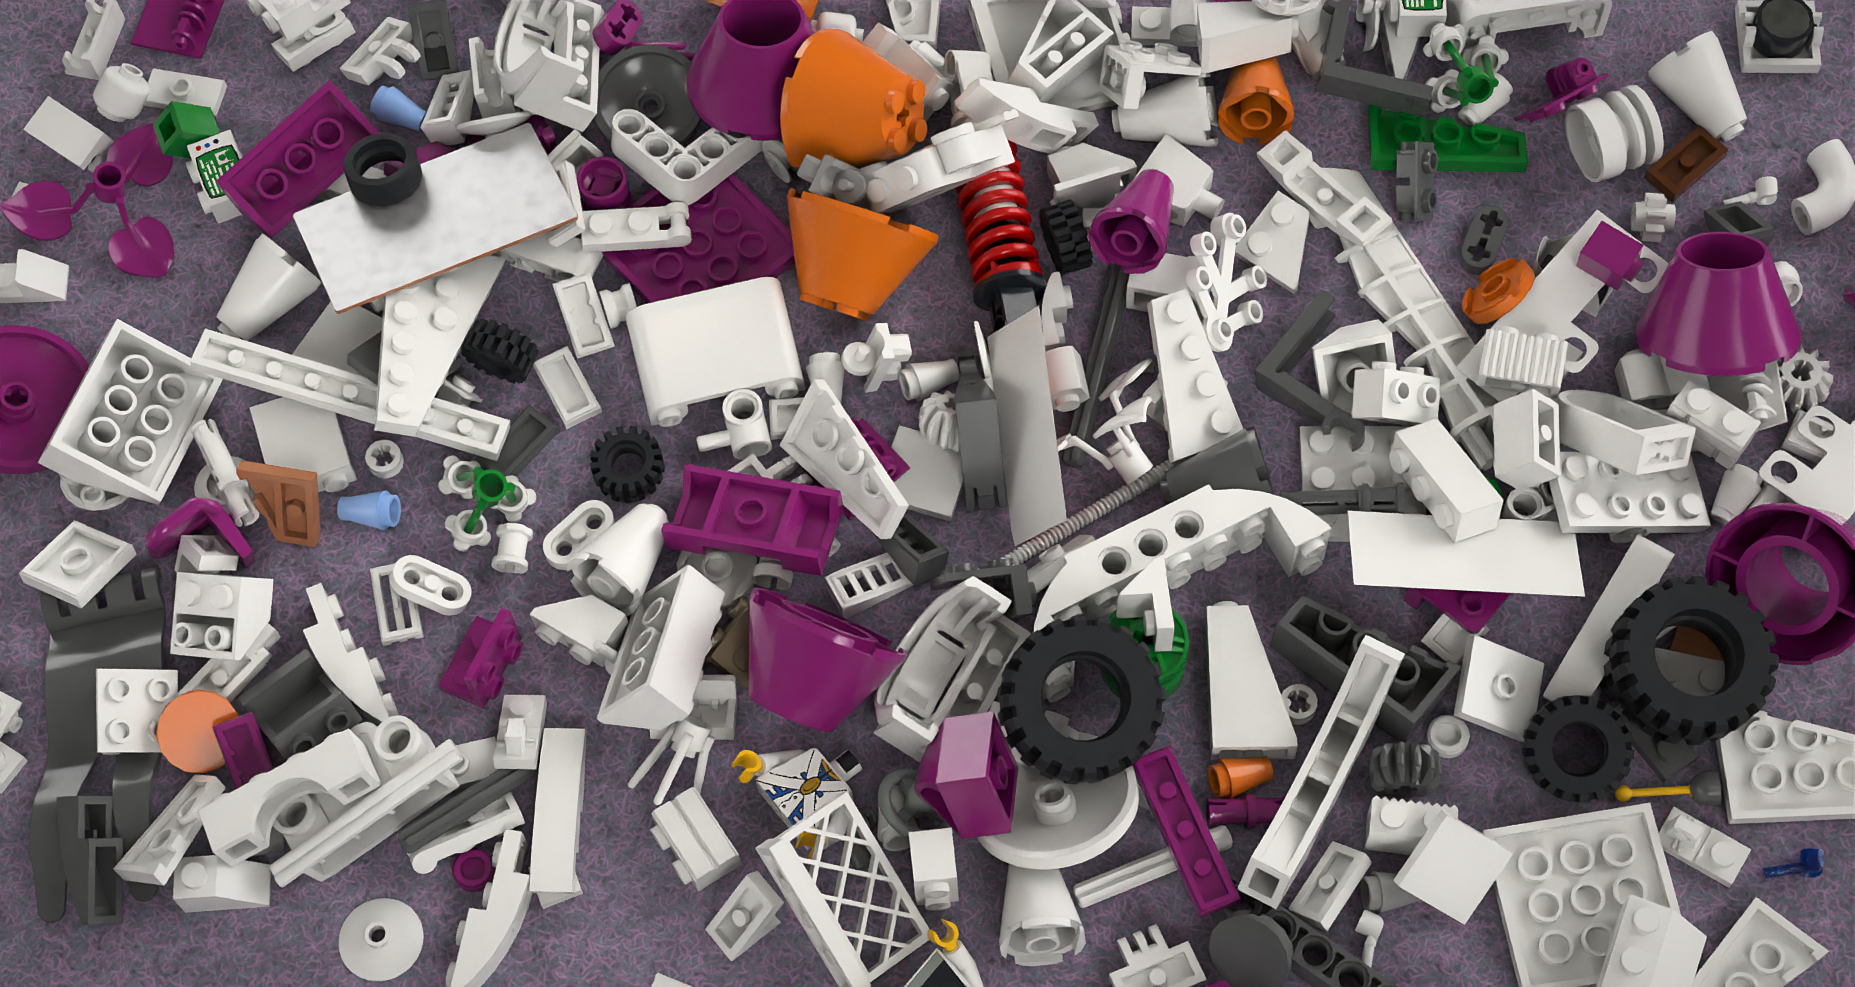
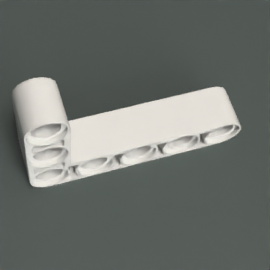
M633 109L617 112L612 121V152L672 202H684L687 205L696 202L762 151L763 141L751 140L750 134L730 130L728 135L713 127L684 148L645 115Z

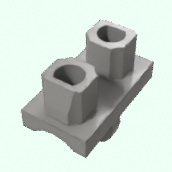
M806 154L797 172L798 177L811 182L808 191L851 205L860 202L867 192V181L860 173V169L827 154L824 155L823 160Z

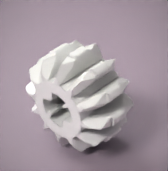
M1802 344L1795 356L1786 363H1782L1781 358L1777 360L1784 403H1790L1792 414L1798 412L1801 406L1809 411L1811 407L1824 402L1829 395V388L1833 383L1834 375L1827 372L1830 368V361H1818V349L1808 354L1805 353Z
M948 390L944 394L932 393L930 398L924 399L923 406L920 407L918 417L919 435L927 439L929 445H939L942 447V450L949 448L959 452L955 394Z

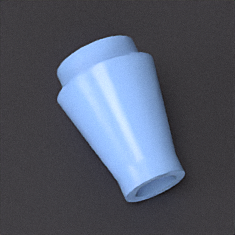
M382 85L377 90L370 105V112L376 115L377 120L421 132L422 129L420 127L427 111L419 107L396 87L388 88Z
M387 490L351 497L342 496L338 501L337 514L338 518L343 521H351L380 530H387L388 527H395L398 524L401 515V504L399 497L391 495Z

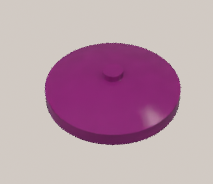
M21 325L0 326V473L29 474L49 469L39 464L38 461L89 368L88 362L71 344L59 336L39 328Z

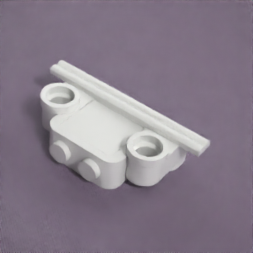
M1012 109L1002 112L976 125H972V122L953 127L932 136L931 145L888 164L886 161H881L861 168L860 173L867 181V192L864 198L858 202L859 207L880 214L885 212L892 214L1014 163L1015 159L1002 124L1018 118L1017 110Z
M400 715L385 719L379 726L370 722H363L350 729L366 744L382 785L345 806L333 796L324 793L306 794L287 804L273 823V827L284 835L291 848V851L269 866L277 884L283 888L303 873L320 882L326 880L457 789L460 785L450 769L463 761L453 741L448 739L435 748L427 733L419 729L413 721Z

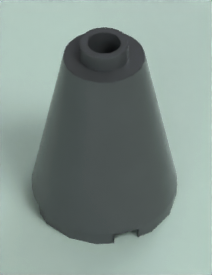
M1255 427L1244 428L1165 471L1166 480L1160 481V487L1166 505L1208 484L1212 490L1244 489L1274 495Z

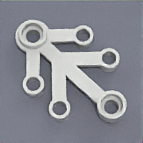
M1226 213L1213 218L1210 225L1211 233L1206 231L1194 235L1190 241L1191 250L1198 258L1201 266L1187 272L1186 283L1194 293L1204 320L1200 322L1210 347L1215 352L1226 351L1230 348L1234 331L1244 325L1249 326L1259 323L1263 318L1262 307L1256 300L1241 303L1238 306L1237 312L1227 317L1229 302L1247 291L1252 292L1262 289L1267 284L1266 273L1258 265L1243 270L1242 275L1232 281L1236 243L1240 242L1246 233V225L1243 218L1233 213ZM1216 243L1220 246L1218 268L1212 256L1216 251ZM1209 288L1211 289L1212 294L1214 296V302H1212L1210 295L1207 291V289Z

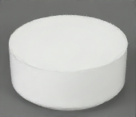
M1442 715L1435 718L1430 723L1426 733L1427 744L1438 751L1439 756L1443 758H1454L1462 754L1470 738L1466 724L1458 717L1452 715Z

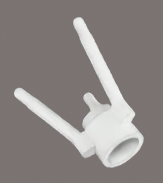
M689 715L683 721H675L670 724L667 733L630 779L628 787L634 788L671 741H674L671 748L676 753L659 786L653 801L654 804L660 805L684 756L694 758L696 752H699L693 787L701 794L709 751L715 740L709 736L712 728L707 723Z

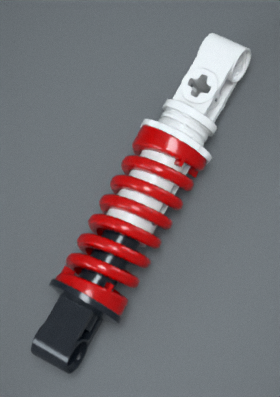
M948 50L944 59L943 71L944 76L955 85L949 92L953 114L951 128L972 122V125H976L978 122L958 109L954 100L977 78L993 81L990 56L985 51ZM1008 140L1015 159L1014 163L955 188L958 194V207L962 212L960 219L965 230L964 240L968 247L967 257L969 264L972 266L970 273L972 281L975 283L972 292L973 301L977 307L990 311L993 333L1037 307L1036 302L1044 296L1047 287L1046 280L1039 267L1038 251L1032 246L1035 241L1034 231L1029 228L1032 219L1030 213L1026 210L1028 206L1027 196L1022 192L1025 184L1023 177L1019 175L1021 171L1020 160L1015 157L1018 151V144Z

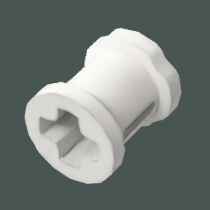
M517 523L498 525L496 534L500 537L497 556L492 558V568L499 572L525 573L528 570L525 554L527 542L533 538L532 529Z

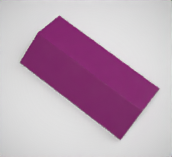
M329 80L217 179L216 184L246 219L268 238L272 239L294 219V213L305 209L345 173L343 162L347 152L355 143L367 136L379 134L380 132Z

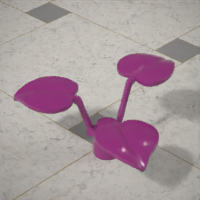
M153 123L137 127L114 141L107 152V162L99 164L94 169L93 182L86 184L85 191L73 206H70L71 197L69 192L60 184L52 181L31 183L23 187L13 197L1 203V210L4 216L19 232L36 240L52 241L64 237L71 231L72 221L69 214L77 213L90 195L94 193L104 203H116L122 223L126 228L116 231L111 236L108 245L109 257L119 270L133 276L161 278L167 275L171 269L174 258V246L168 229L153 217H143L132 225L123 198L126 192L125 183L129 182L130 179L140 186H153L164 180L172 168L173 158L170 155H163Z

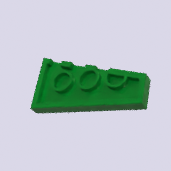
M1368 104L1371 170L1397 171V150L1401 149V142L1420 141L1434 143V150L1438 156L1436 171L1526 172L1528 158L1525 133L1475 123L1473 127H1467L1454 122L1455 119L1439 116L1437 121L1401 111L1397 113L1382 110L1380 106Z

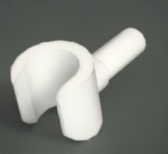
M1770 176L1759 178L1755 182L1754 192L1723 200V203L1727 205L1741 201L1744 204L1755 202L1758 205L1773 204L1777 199V179Z
M596 640L593 643V648L606 657L605 668L611 675L619 651L610 648L601 640Z
M1364 910L1355 931L1367 936L1361 961L1371 967L1374 948L1384 923L1379 915Z

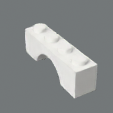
M348 728L343 732L329 735L324 742L306 752L291 756L286 763L275 769L252 777L249 783L238 789L215 797L210 804L199 809L198 813L213 853L232 867L269 847L270 833L276 817L294 799L310 793H324L333 796L345 806L380 787L382 784L366 744Z

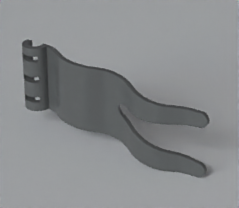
M158 565L116 574L100 590H105L108 607L100 608L96 594L83 608L68 603L71 615L63 617L60 607L61 599L43 591L41 592V609L45 624L50 632L49 650L45 666V712L48 753L44 776L32 807L29 841L38 915L47 923H55L65 915L68 887L60 851L57 797L81 796L93 773L97 759L102 756V753H97L96 669L163 670L166 608L159 587L158 578H161V572ZM142 582L146 599L137 600L135 583ZM160 752L120 753L115 755L116 763L112 780L113 815L118 838H123V857L151 826V792L162 757ZM129 881L131 894L137 901H149L157 894L158 885Z

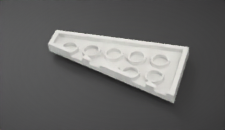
M1760 710L1738 729L1732 731L1724 738L1716 740L1728 824L1855 819L1854 734L1796 719L1791 722L1767 716V712Z

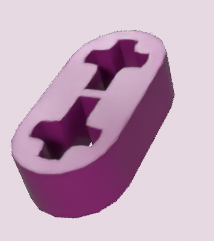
M617 0L605 11L593 29L592 34L596 45L609 55H616L630 43L642 24L643 19L639 9L629 0Z

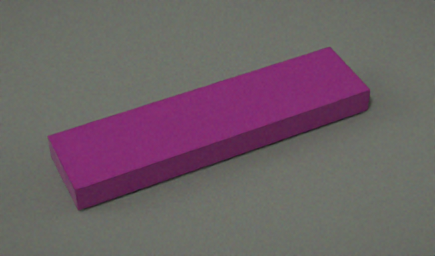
M1169 745L1142 756L1132 765L1137 781L1199 918L1239 903V894L1171 746Z

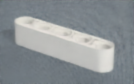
M1639 534L1636 536L1543 694L1544 698L1554 701L1563 696L1581 695L1592 697L1604 676L1603 666L1609 661V657L1604 654L1606 641L1612 636L1610 631L1612 626L1636 598L1641 596L1648 588L1659 584L1662 575L1675 556L1673 552Z

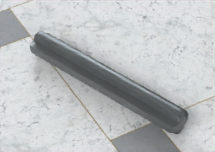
M540 755L537 770L498 769L397 833L399 844L407 853H413L536 776L539 772Z

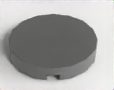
M1238 910L1227 914L1212 930L1208 944L1210 958L1218 974L1232 987H1279L1291 974L1293 966L1291 967V958L1294 956L1293 945L1285 930L1272 918L1264 914L1260 916L1249 914L1251 910Z

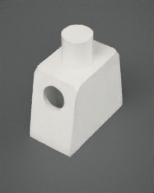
M1165 134L1135 178L1144 170L1154 169L1163 172L1171 179L1174 185L1170 222L1184 227L1195 211L1213 220L1221 212L1225 200L1209 192L1213 180L1212 168L1172 137Z

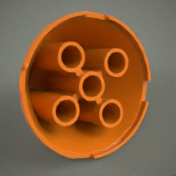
M831 28L819 30L801 45L794 56L800 60L793 78L786 77L780 113L783 144L793 168H800L806 154L819 160H823L824 155L827 154L861 169L871 164L888 161L911 150L916 141L922 142L927 134V123L923 119L925 86L922 81L914 80L844 30Z
M790 188L788 190L787 203L798 291L801 292L799 300L832 311L834 305L837 304L835 311L869 321L870 314L874 315L938 243L939 235L915 225H906L889 220V216L803 191L801 195L795 189Z

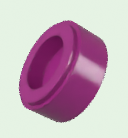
M472 848L467 852L460 853L454 860L452 875L461 889L468 892H479L485 889L487 882H493L496 867L492 866V858L486 851Z

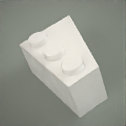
M1049 0L1007 84L1035 89L1039 102L1047 103L1099 60L1105 45L1109 43L1114 32L1078 0Z

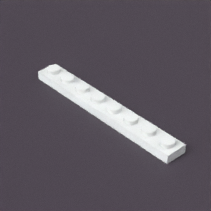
M208 329L204 330L190 360L192 370L375 424L377 385L365 376ZM434 398L415 437L497 461L510 429V420Z

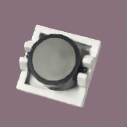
M1737 1L1735 17L1741 73L1819 72L1822 65L1820 45L1824 28L1819 27L1822 12H1815L1814 1Z

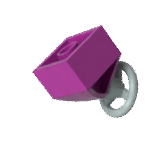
M994 711L945 718L938 727L939 730L933 741L926 747L918 770H895L885 776L880 783L878 803L882 815L894 830L908 839V832L924 830L915 828L907 822L913 817L921 818L923 816L940 822L934 829L952 827L962 839L1005 834L1012 831L1019 767ZM900 783L906 799L904 800V808L896 813L891 803L890 793L893 786Z

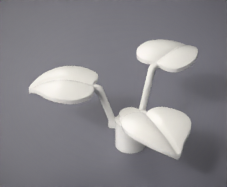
M1149 358L1138 363L1132 369L1113 380L1098 397L1100 401L1110 397L1117 416L1109 419L1093 434L1094 439L1111 430L1114 431L1118 440L1106 449L1110 454L1108 458L1078 437L1071 436L1070 433L1057 439L1058 452L1072 446H1077L1103 463L1107 470L1115 467L1126 484L1132 483L1150 470L1153 464L1139 447L1140 444L1135 439L1129 425L1146 422V411L1152 398L1150 395H1146L1122 409L1119 396L1124 387L1133 382L1140 374L1153 373L1154 361Z

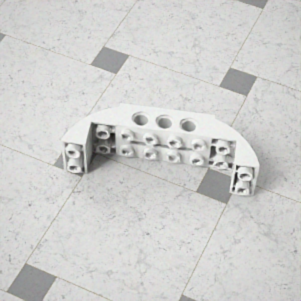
M1208 484L1065 555L1063 568L1052 580L1040 603L1034 624V632L1044 628L1050 622L1058 619L1062 621L1070 620L1072 616L1086 615L1087 620H1096L1098 617L1108 619L1117 609L1118 596L1121 591L1158 557H1164L1168 586L1170 589H1175L1188 582L1191 578L1190 574L1202 568L1206 571H1212L1220 567L1227 560L1226 556L1238 550L1242 554L1248 553L1257 548L1262 543V538H1265L1288 577L1298 572L1302 576L1308 575L1316 571L1323 563L1322 560L1325 557L1331 527L1310 510L1286 498L1266 492L1244 489L1212 490ZM1075 661L1064 663L1049 674L1043 685L1041 701L1048 699L1049 702H1055L1070 692V687L1074 685Z

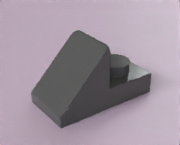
M432 0L408 4L415 47L421 55L418 59L421 79L441 78L442 75L459 72L455 30H452L447 1Z

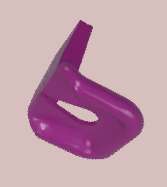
M195 497L189 499L155 525L145 538V546L150 556L160 559L179 549L181 535H197L205 528L212 527L216 534L239 555L238 560L245 568H248L256 561L252 549L228 513L217 501L208 498Z

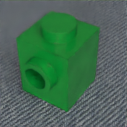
M171 101L153 123L163 155L191 158L187 145L219 134V128L211 107Z

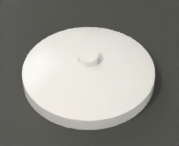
M1080 732L1077 740H1091L1098 736ZM1017 763L1019 770L1011 833L977 838L982 846L996 858L1008 864L1027 869H1059L1092 859L1115 844L1125 834L1135 818L1139 804V789L1133 766L1100 782L1067 784L1062 779L1053 778L1051 780L1040 775V770Z

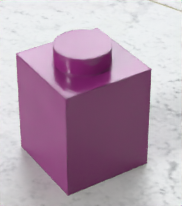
M1601 221L1580 251L1576 267L1618 291L1625 279L1632 282L1641 270L1644 261L1639 258L1644 245Z

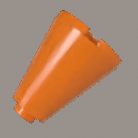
M1277 56L1232 67L1218 109V123L1224 135L1241 144H1244L1243 138H1260L1258 145H1267L1283 131L1286 130L1289 133L1295 117V109Z

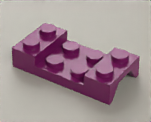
M686 464L683 471L682 498L673 522L664 523L661 531L666 547L670 549L705 555L707 548L711 547L777 559L781 561L782 569L822 576L844 506L841 491Z

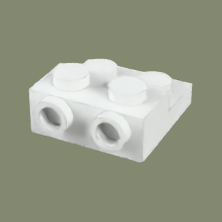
M245 0L256 17L261 15L265 25L273 34L278 31L288 42L351 3L350 0Z

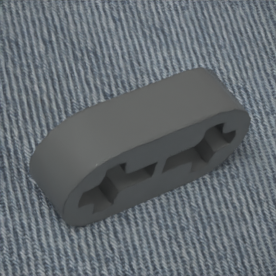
M1494 205L1483 206L1477 210L1473 217L1459 257L1462 268L1470 274L1481 275L1495 263L1509 223L1506 212L1500 207ZM1489 218H1492L1496 222L1490 236L1483 234L1485 223ZM1478 244L1485 246L1483 258L1479 262L1473 261V254L1476 252Z

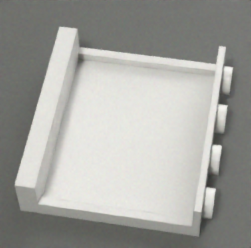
M967 0V8L980 50L988 52L991 59L993 81L1007 84L1049 0ZM1116 2V7L1114 8L1086 7L1114 32L1107 45L1119 46V41L1121 40L1131 41L1127 32L1122 33L1119 24H1122V15L1118 2ZM1105 49L1095 64L1047 103L1083 111H1092L1118 105L1099 90Z

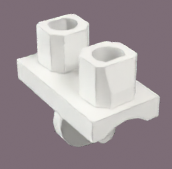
M876 323L866 343L854 342L846 346L841 355L843 367L853 375H867V381L864 385L865 393L877 391L882 381L898 380V372L901 370L900 362L908 361L912 355L908 334H889L887 323Z

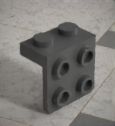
M1012 558L989 561L988 565L980 566L977 570H973L972 563L951 565L947 567L948 570L939 571V577L930 582L931 591L949 589L972 576L985 584H993V589L1012 600L1003 615L1013 622L1033 614L1032 607L1036 606L1037 603L1036 588L1033 582L1028 581L1026 564L1013 565Z

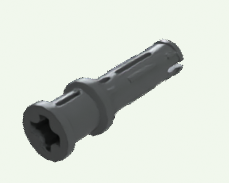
M1362 483V485L1358 486L1357 490H1280V497L1310 510L1315 515L1348 514L1347 511L1404 514L1405 511L1403 483H1397L1395 487H1370L1368 483ZM1303 502H1336V503H1303Z

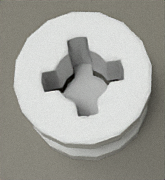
M630 283L622 285L620 290L614 292L607 289L599 291L610 329L616 328L620 322L626 321V314L637 307Z

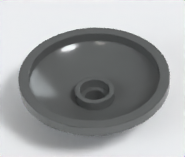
M659 45L632 47L611 58L598 75L597 114L594 119L602 134L611 142L613 117L621 110L633 109L645 115L679 144L689 139L702 120L693 109L687 93V72L691 62L681 53ZM650 105L658 106L657 111L652 114L646 113L645 109Z

